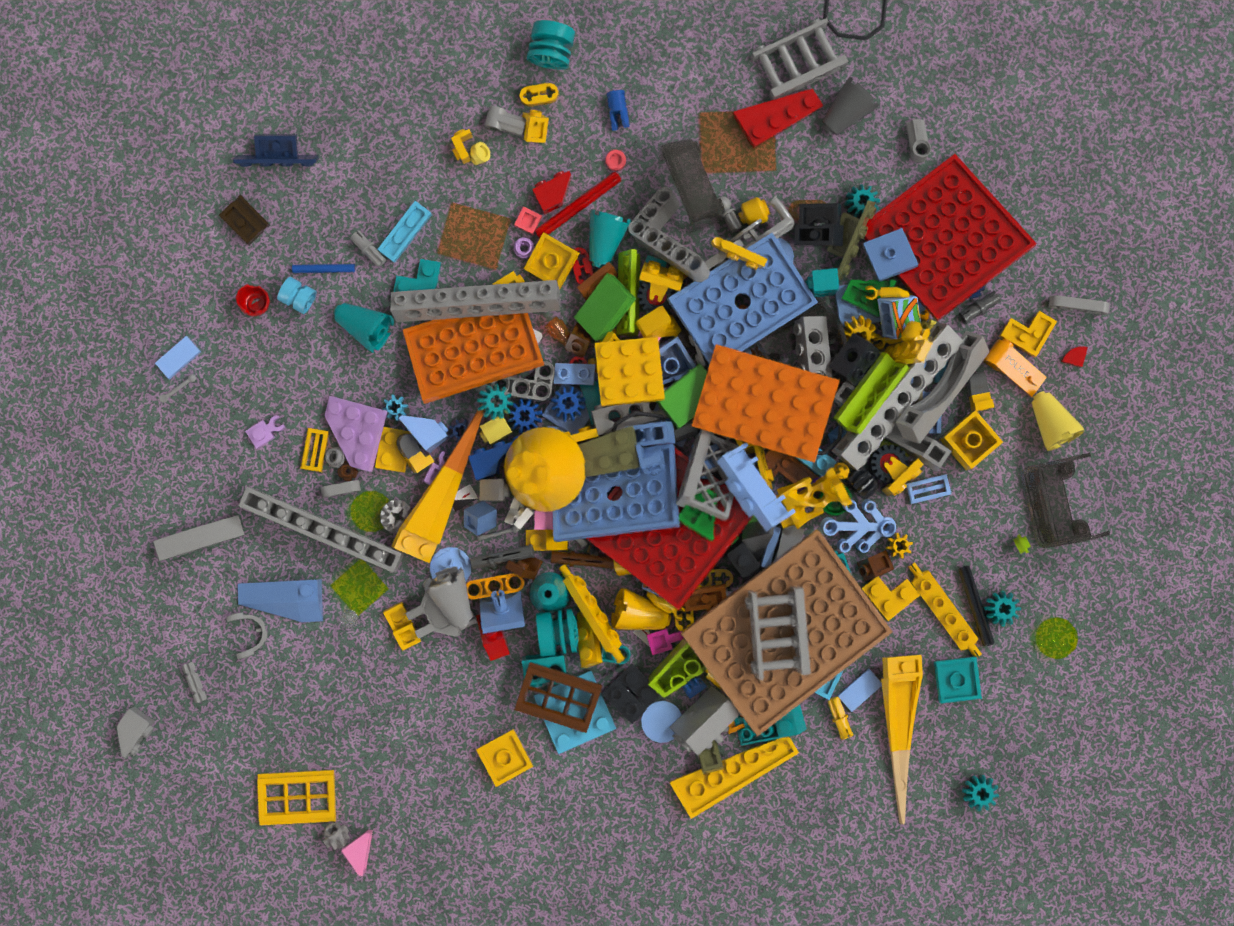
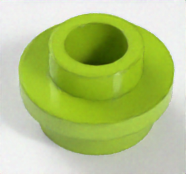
M1018 534L1017 538L1013 539L1020 554L1024 552L1026 554L1029 553L1028 548L1031 545L1026 536L1021 537Z

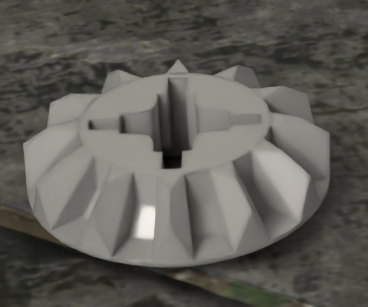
M392 500L385 504L380 514L383 527L389 532L397 533L399 527L411 513V507L401 500ZM400 511L403 521L396 520L395 522V517L391 513H399Z

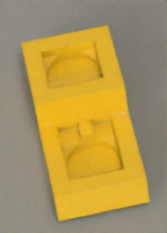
M400 602L384 610L383 614L403 651L421 642V639H418L415 633L416 628L412 620H408L405 614L407 610L403 602Z

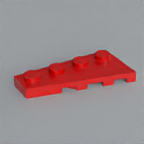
M812 88L733 111L732 115L754 149L821 109L823 104Z

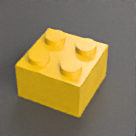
M976 410L966 415L939 438L943 445L951 450V454L966 471L973 469L1003 443Z

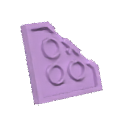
M329 396L325 418L349 465L372 472L387 411Z

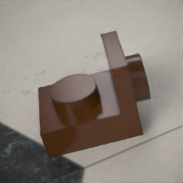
M578 322L570 334L565 350L583 358L593 338Z
M887 550L857 562L859 573L864 581L874 579L894 570Z
M537 557L518 559L517 562L509 560L505 568L520 577L534 580L543 562Z

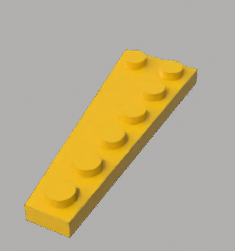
M790 737L774 739L723 759L724 769L703 774L701 768L673 779L669 783L692 819L799 752Z

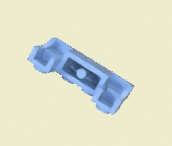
M746 442L723 455L717 460V463L729 478L725 481V484L749 517L755 515L767 532L796 511L794 508L789 512L781 503L785 499L784 495L776 499L772 490L753 465L758 461V458L750 459L744 451L749 446Z

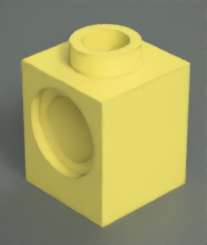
M498 416L495 420H490L481 425L482 431L479 433L485 444L489 442L491 446L513 434L505 418L500 419Z

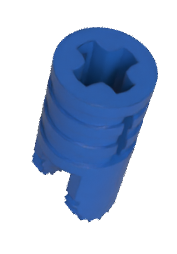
M613 90L608 92L607 97L612 131L619 129L618 114L621 115L624 128L630 127L625 91Z

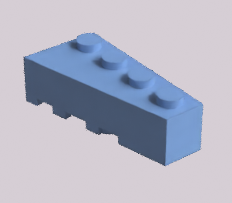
M671 336L659 344L663 384L680 379L689 372V369L691 370L696 366L678 337Z

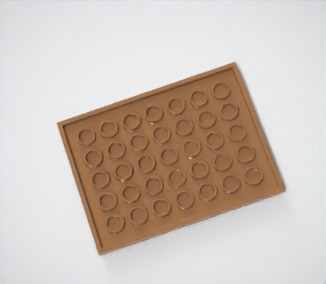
M816 529L682 631L681 635L754 733L759 736L893 631L820 531ZM790 586L803 587L811 674L801 675L794 668L763 671L764 679L759 680L751 671V661H754L750 612L746 609L745 597H748V591L750 590L756 592L757 598L788 595ZM789 603L758 606L759 619L785 617L792 614V605H789ZM791 625L759 628L760 641L791 638L794 635V628ZM792 646L761 650L762 662L788 660L796 656L795 648Z

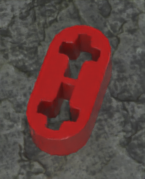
M584 248L574 249L580 252L581 255L586 256L583 258L582 266L576 260L572 267L578 285L584 282L579 280V277L582 276L581 269H585L586 275H593L589 254Z

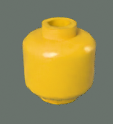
M759 197L744 202L741 205L742 212L738 213L742 223H747L749 226L759 219L762 220V223L767 222L768 215L771 214L765 199L761 200Z

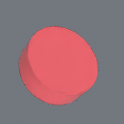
M620 150L610 151L606 156L607 167L612 171H620L624 168L626 164L625 154Z

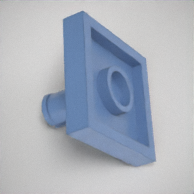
M498 590L499 595H497V591H493L491 597L479 598L483 634L525 627L521 591L505 594L504 591Z

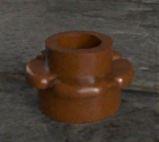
M344 461L337 470V473L344 481H351L357 477L358 470L355 467H351L347 461Z

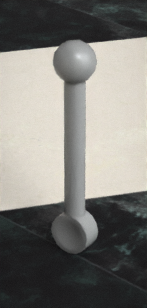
M190 374L187 380L169 393L160 395V402H167L168 398L188 383L194 382L196 376Z
M513 525L509 529L478 536L477 541L510 532L517 533L520 529Z

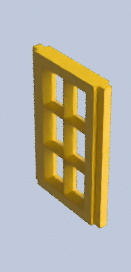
M334 770L258 774L260 825L336 821ZM327 782V794L310 795V783ZM305 783L306 795L288 796V784ZM283 784L284 796H266V785ZM327 798L328 810L311 811L310 799ZM306 799V811L289 812L288 800ZM284 800V812L267 813V801Z

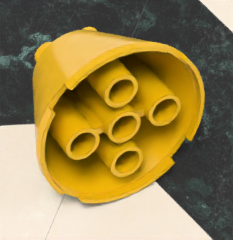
M551 427L534 428L521 434L511 444L504 463L506 483L513 496L524 506L541 512L555 511L570 504L580 493L585 481V459L578 444L565 432Z

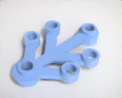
M851 499L852 506L850 508L844 507V505L842 507L847 512H850L857 522H839L831 517H827L820 523L821 531L828 536L835 535L838 530L855 531L847 539H840L837 542V548L844 553L848 552L855 543L857 550L866 553L879 538L890 537L896 532L895 521L890 517H883L876 508L875 502L870 499H865L861 506L864 511L872 515L876 522H868L857 508V503ZM871 503V507L867 509V505ZM830 522V526L828 528H825L827 523ZM868 531H874L866 540L860 539ZM865 543V548L861 549V545Z

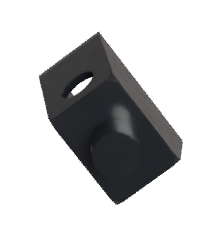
M740 539L733 546L730 545L724 553L743 582H746L761 571L760 564Z

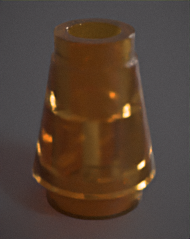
M555 316L544 327L549 335L566 347L571 333L562 318L559 319Z

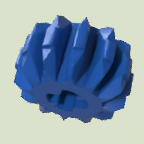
M562 387V395L555 391V395L559 399L551 398L552 403L558 404L552 406L551 410H559L555 415L556 418L564 414V422L567 421V416H570L573 422L575 421L573 414L581 417L582 414L578 409H586V406L579 404L585 402L586 399L585 397L578 398L581 395L580 390L573 394L574 387H570L569 393L566 392L565 387ZM567 399H570L571 403L574 404L573 407L570 406V409H565L563 404L564 401L567 402Z
M520 399V407L513 403L512 406L516 411L510 410V413H508L514 416L509 418L508 422L516 421L512 429L515 430L520 426V434L523 433L524 428H526V431L531 430L530 426L538 428L535 422L542 423L543 421L541 418L536 417L543 414L541 410L535 411L539 405L536 403L530 407L532 402L530 399L527 400L526 405ZM522 412H525V414L526 412L530 413L528 415L530 419L527 422L525 419L524 422L521 421L522 416L520 414Z

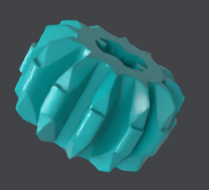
M860 184L858 189L852 187V193L846 194V198L849 200L844 203L845 206H851L847 213L854 211L855 214L853 216L857 217L860 214L861 218L868 200L876 202L874 207H876L877 212L879 207L876 204L880 203V199L874 197L878 192L874 191L871 193V186L864 190L863 184ZM860 198L861 200H866L865 206L858 203Z
M495 384L493 389L490 385L486 386V392L483 390L479 392L483 398H478L477 402L482 403L483 406L478 407V410H486L483 414L484 417L489 416L491 413V420H495L497 416L500 419L504 418V413H510V409L506 406L513 405V402L507 401V398L512 396L511 393L504 394L506 387H502L499 391L498 384ZM494 397L496 401H499V404L495 407L494 403H491V400L494 399Z
M1000 591L999 595L995 592L992 593L994 600L986 599L987 603L991 604L984 607V610L991 611L986 617L993 618L992 623L995 625L998 622L1003 627L1006 625V622L1012 625V617L1015 619L1019 618L1015 611H1021V607H1015L1019 599L1012 600L1013 593L1006 595L1005 591ZM1000 605H1006L1005 613L999 611V608H1002Z
M981 774L979 780L975 775L972 776L973 783L968 780L965 781L969 788H962V791L967 793L963 799L964 801H969L968 806L970 808L975 807L977 811H981L982 807L985 810H989V803L994 806L996 805V802L992 799L993 797H999V794L994 792L998 789V786L992 784V778L986 779L985 775ZM980 789L985 791L981 798L977 795V791H981Z

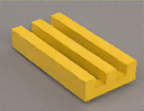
M308 428L300 469L322 472L329 431ZM312 433H316L310 466H307ZM320 434H322L323 439L321 444L318 466L315 467Z

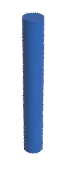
M355 264L292 265V272H355Z

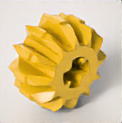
M860 315L857 320L852 316V322L850 323L845 321L846 328L841 329V333L844 334L841 337L843 342H847L854 332L873 344L871 339L877 338V334L874 332L876 326L871 324L870 318L864 320V317Z

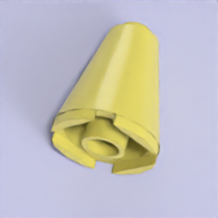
M1042 391L1033 397L1032 407L1047 451L1055 450L1061 447V444L1069 443L1084 433L1083 426L1050 392L1045 393Z

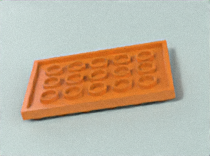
M528 313L436 319L403 329L424 404L545 366Z
M716 344L692 426L815 463L840 380Z

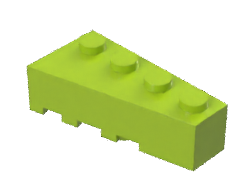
M683 638L649 675L648 685L665 698L685 685L693 677L702 674L707 668Z

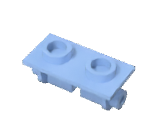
M555 363L554 384L594 385V381H598V373L595 372L596 365Z

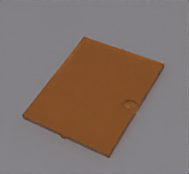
M733 111L700 113V145L703 174L776 171L775 136L753 149L732 115Z

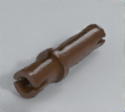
M552 550L551 564L557 563L567 564L569 567L577 565L610 569L614 567V560L609 556H592L590 554L575 553L573 550L571 552Z

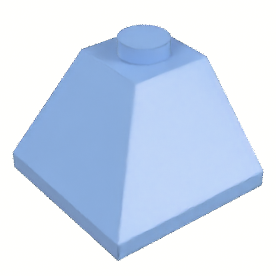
M403 415L399 417L401 422L429 453L449 438L446 434L449 430L442 421L437 423L433 419Z

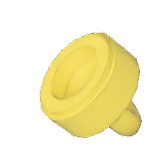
M477 142L471 146L470 158L472 163L479 165L490 159V150L486 144Z

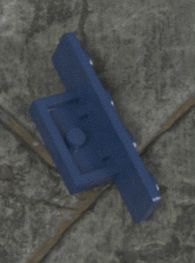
M255 134L256 155H236L233 158V163L239 164L241 167L252 166V163H260V166L263 167L272 166L273 163H281V166L284 167L293 166V163H301V166L307 167L313 166L319 160V155H298L297 134Z

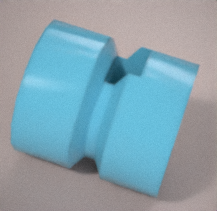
M288 277L279 290L277 300L288 306L292 304L293 309L305 314L315 300L317 291L307 285L302 287L301 282Z

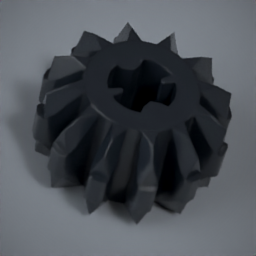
M850 467L848 477L844 479L849 487L862 499H868L870 496H873L879 488V484L874 479V476L864 467L859 468L858 471Z

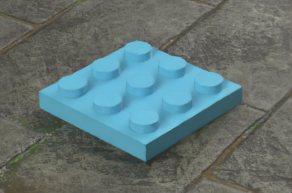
M592 670L577 676L597 683ZM559 684L552 687L551 693L567 698L571 687ZM575 689L572 700L588 705L591 693ZM601 692L587 733L544 720L558 754L616 729ZM539 693L534 695L537 705H542L545 695ZM549 697L546 708L562 713L566 702ZM570 703L567 715L583 719L586 708Z

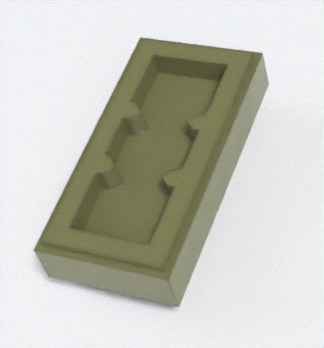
M715 740L712 741L713 745L710 749L705 748L698 755L703 774L724 769Z

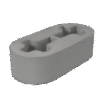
M359 480L320 487L322 498L359 492L361 488Z

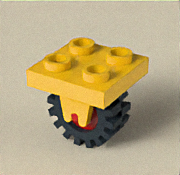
M655 261L644 262L639 280L643 281L638 290L639 304L643 305L642 308L644 310L648 309L649 313L659 306L669 310L671 305L667 299L674 295L676 290H681L684 273L675 267L670 266L669 269L661 267V264Z
M885 445L878 448L872 453V457L869 460L870 472L875 476L874 478L882 483H888L882 489L886 496L899 495L907 487L905 483L914 480L922 472L920 468L924 465L919 459H915L908 464L909 459L905 456V451L900 450V447H895L894 445Z

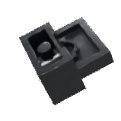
M799 204V224H795L794 245L806 247H843L844 225H840L841 204ZM814 223H825L822 226L814 225Z
M853 332L829 365V368L856 388L880 356V351L870 341Z
M632 663L602 692V695L631 724L660 696L658 692L648 685V679ZM628 686L639 698L634 697L626 687Z

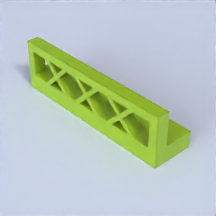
M635 249L618 253V280L636 300L618 322L616 335L630 337L638 336L639 331L636 321L639 319L640 254H637Z
M882 352L833 418L846 431L861 434L909 370V367L906 364L895 362L888 353Z

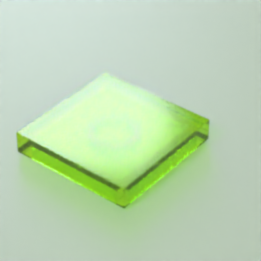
M359 559L330 585L357 617L389 590L387 585L362 559Z

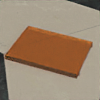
M452 202L437 254L496 270L511 218Z

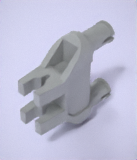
M426 591L421 605L405 613L408 620L425 613L429 623L415 631L418 639L433 631L458 637L462 630L478 623L475 617L465 627L458 628V626H453Z

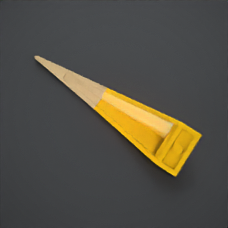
M922 655L882 658L883 678L881 683L899 822L902 825L905 823L912 733L923 677Z

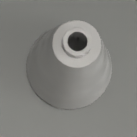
M457 566L450 567L435 573L437 577L432 580L430 577L427 578L423 583V587L453 626H458V628L467 626L470 623L472 614L463 569L460 567L458 570Z

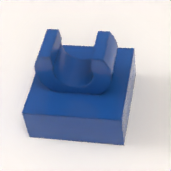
M700 676L693 677L682 686L690 699L707 687Z

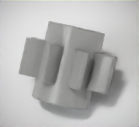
M339 822L328 825L325 833L322 834L325 838L323 842L327 848L331 846L334 850L343 848L347 844L348 839H350L348 828L345 824L340 826Z

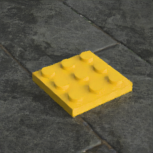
M658 337L595 343L601 407L665 400Z

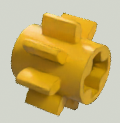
M895 533L894 539L887 538L890 546L885 548L891 549V557L896 556L898 553L899 557L903 559V553H911L909 545H912L913 542L906 540L907 534L900 538L899 533ZM902 541L903 549L896 550L898 546L895 543Z

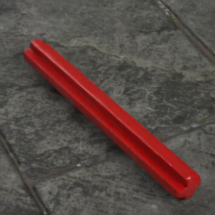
M613 172L535 229L538 238L540 239L543 232L548 235L620 183V175L617 172Z

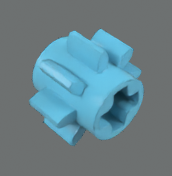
M392 395V400H384L387 405L382 410L389 412L387 415L388 419L395 416V419L399 421L400 415L407 416L404 408H408L409 405L402 404L404 401L403 397L397 400L395 395ZM394 403L400 406V408L397 409V413L391 410V408L394 407Z

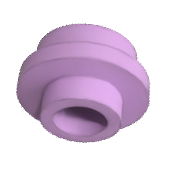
M520 238L514 244V252L519 258H529L534 250V244L528 238ZM522 245L528 246V250L526 252H522L520 250V247Z

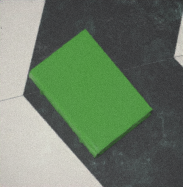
M606 273L574 318L595 341L600 340L602 342L606 334L612 332L636 298L614 275Z
M700 363L691 370L689 369V372L664 390V401H656L677 429L681 428L695 416L707 376V371Z

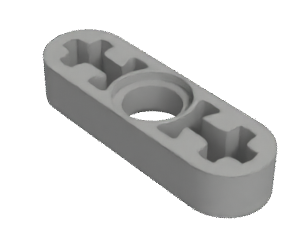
M1053 295L1049 297L1048 307L1069 311L1077 309L1084 313L1108 315L1110 303Z

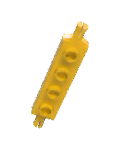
M913 562L912 565L916 569L915 571L910 564L908 568L915 576L911 583L960 650L968 649L974 657L978 658L976 653L981 656L982 653L975 645L978 637L930 571H921L916 562Z
M562 565L559 570L565 578L563 582L605 651L612 653L617 664L621 663L625 658L619 650L622 645L619 635L608 623L607 616L598 607L597 600L588 591L585 581L579 575H573L567 565Z

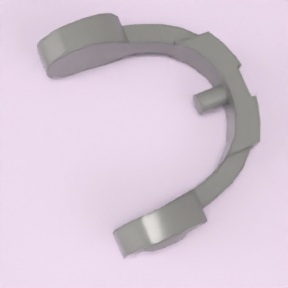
M243 612L234 613L226 617L227 622L238 619H253L261 626V628L256 629L257 633L262 632L260 642L255 647L236 654L237 659H244L254 655V651L258 650L268 637L264 621L254 615H244Z

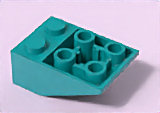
M800 704L759 736L754 733L740 715L734 720L736 726L742 723L745 728L737 731L741 746L799 735L807 729Z

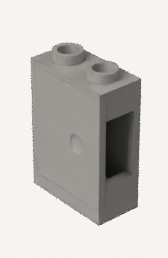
M711 686L670 726V729L675 733L672 737L688 752L692 750L699 755L705 748L710 749L712 747L713 740L717 743L723 741V736L720 733L728 732L729 725L740 715V712L728 698Z

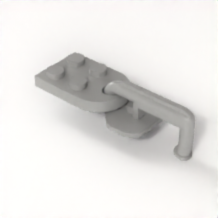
M775 195L768 205L774 207L782 221L758 237L754 230L762 223V220L759 219L738 233L730 242L747 249L770 233H773L776 239H778L794 227V219L783 203L777 198V195ZM752 237L754 241H752L746 246H744V244L740 240L742 238H744V240H747L748 238ZM720 251L705 261L710 271L729 259L726 257L727 253ZM687 277L691 283L694 282L693 279Z

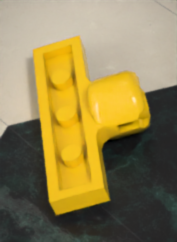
M916 321L908 322L902 333L903 342L889 345L884 353H888L897 363L913 364L924 362L933 344L928 341L930 329L928 327L926 329L922 328L921 323Z

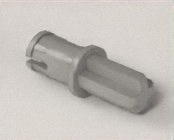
M360 230L350 237V240L362 251L361 254L366 255L376 266L380 267L386 262V258L375 248V244L370 242Z

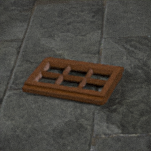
M530 662L514 710L587 733L603 685ZM533 675L550 680L546 691L530 686ZM554 682L571 687L567 698L551 693ZM575 689L591 693L588 705L572 700ZM528 690L545 695L541 706L525 701ZM549 697L566 702L562 713L546 708ZM570 703L586 708L583 719L567 715Z

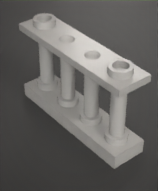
M827 18L821 21L816 19L808 27L766 47L762 45L754 50L751 57L752 62L760 59L773 85L769 93L771 100L785 97L846 68L848 64L846 56L838 57V55H835L823 31L828 24ZM814 33L828 58L827 63L821 66L816 63L804 39ZM797 42L809 66V72L805 74L798 72L786 48ZM779 51L791 75L790 81L786 83L780 82L768 58V55Z
M790 586L788 595L757 598L756 592L748 591V597H745L746 609L750 612L754 661H751L752 674H755V677L759 680L764 679L763 671L794 668L801 675L811 674L803 587ZM785 603L792 605V614L789 616L766 619L758 618V606ZM791 625L794 628V635L791 638L760 641L759 628ZM789 646L795 648L796 656L793 659L762 662V649Z

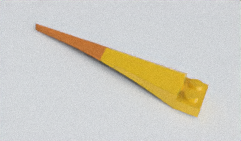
M477 410L445 464L399 527L392 543V548L430 563L437 545H440L484 410Z

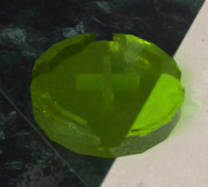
M377 491L363 492L353 500L351 518L359 529L366 532H377L384 529L380 520L382 508L390 500L384 494Z
M1054 617L1046 619L1039 625L1035 634V640L1038 649L1045 656L1053 659H1062L1069 656L1076 649L1078 635L1075 627L1068 620Z

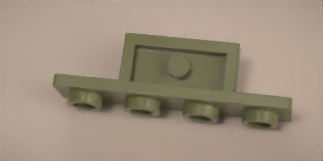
M868 200L860 219L845 212L841 216L840 225H844L843 247H828L827 249L828 252L843 258L838 269V280L847 277L851 270L849 264L851 259L855 258L858 254L860 247L857 245L860 238L863 239L867 233L868 227H866L869 219L873 218L876 212V207H874L876 202Z

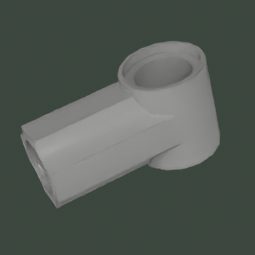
M491 105L484 127L489 130L490 128L496 129V132L504 131L523 137L526 119L507 113L501 107Z
M914 119L906 123L911 150L910 157L915 163H923L931 152V145L928 142L924 120ZM917 148L923 149V150L925 151V154H924V155L918 154V153L916 152V149H917Z

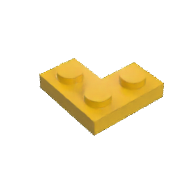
M1041 311L1036 313L1029 327L1010 318L999 337L1009 340L1015 347L1035 358L1057 321Z
M879 577L870 580L861 588L887 621L920 596L908 579L902 581L891 591Z

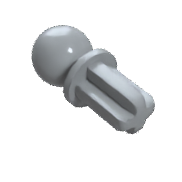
M721 196L715 201V209L723 213L721 219L726 221L732 232L738 231L742 224L735 214L736 210L730 209V200L727 197Z

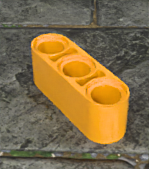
M512 573L472 580L466 583L468 598L479 599L491 597L492 591L489 588V584L493 580L500 583L499 590L508 594L521 591L525 586V579ZM514 576L521 580V585L517 589L510 586V580ZM471 584L479 586L480 591L476 596L469 593Z

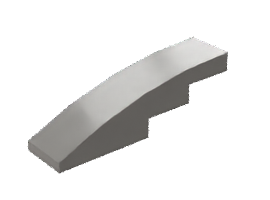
M239 515L173 534L155 540L153 543L158 560L163 561L244 536V531Z

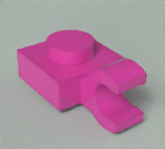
M667 629L646 634L652 655L672 650L671 643L684 638L681 635L682 631L668 634Z

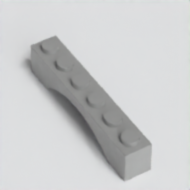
M965 331L961 336L963 342L960 344L958 351L951 356L949 364L936 387L923 400L908 406L896 421L903 438L918 444L922 442L989 354L984 336Z
M845 381L836 393L835 398L843 405L855 387ZM897 424L894 425L892 432L885 436L886 440L900 447L901 450H904L915 459H919L924 465L935 472L941 468L951 453V450L925 436L920 444L903 438Z

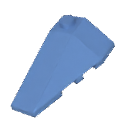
M322 579L238 584V605L299 622L323 621Z

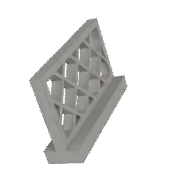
M701 429L694 441L676 505L684 508L687 504L726 521L734 495L730 490L729 493L723 495L718 487L729 478L717 463L718 459L716 456L725 455L739 446L710 434V431ZM710 442L717 444L720 451L713 452L709 446ZM711 458L715 467L708 469L705 460ZM718 471L723 480L716 482L711 473ZM706 475L710 485L704 487L700 477ZM713 488L718 497L711 499L706 490ZM701 492L706 502L701 503L694 500L695 494ZM721 501L725 508L724 512L717 510L713 503Z

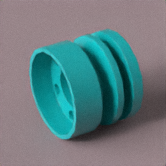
M535 21L531 32V39L534 42L529 44L530 51L527 52V60L536 66L548 69L565 70L569 68L571 51L568 49L573 47L575 30L566 24L556 21Z
M567 609V619H563L562 610H558L557 620L554 621L551 612L536 613L541 657L555 655L557 645L561 646L563 654H567L566 644L571 645L572 653H577L579 641L578 626L572 609Z

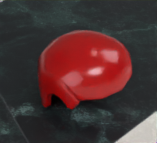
M246 284L238 290L235 297L237 306L248 316H260L268 310L270 305L269 294L260 286ZM255 299H261V300H259V301H257V302H255V303L252 304L253 300H255Z

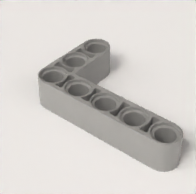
M662 187L631 221L628 230L638 244L694 281L703 282L710 275V269L703 259L660 231L680 205L673 191L668 187Z

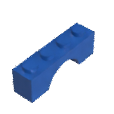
M505 441L493 444L492 449H477L473 451L474 455L468 456L477 481L499 475L500 466L513 442L505 444Z

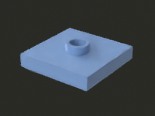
M903 228L863 243L865 252L879 282L918 267V262Z

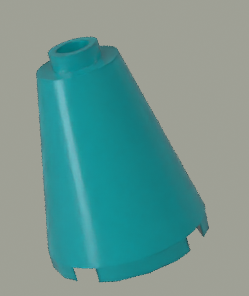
M591 209L589 261H592V266L601 268L606 263L611 262L631 223V219H626V222H623V218L601 211L596 215L595 210Z
M348 303L338 305L334 311L335 321L372 353H375V349L379 351L385 345L391 332L387 333L390 325H394V319L389 314Z
M546 572L537 576L529 590L533 606L540 612H551V614L558 613V610H563L568 605L571 597L563 582L565 578L554 572ZM546 590H550L552 592L551 598L545 597L544 592Z

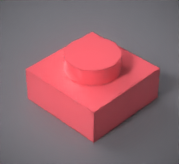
M523 206L514 226L533 235L542 219V215Z

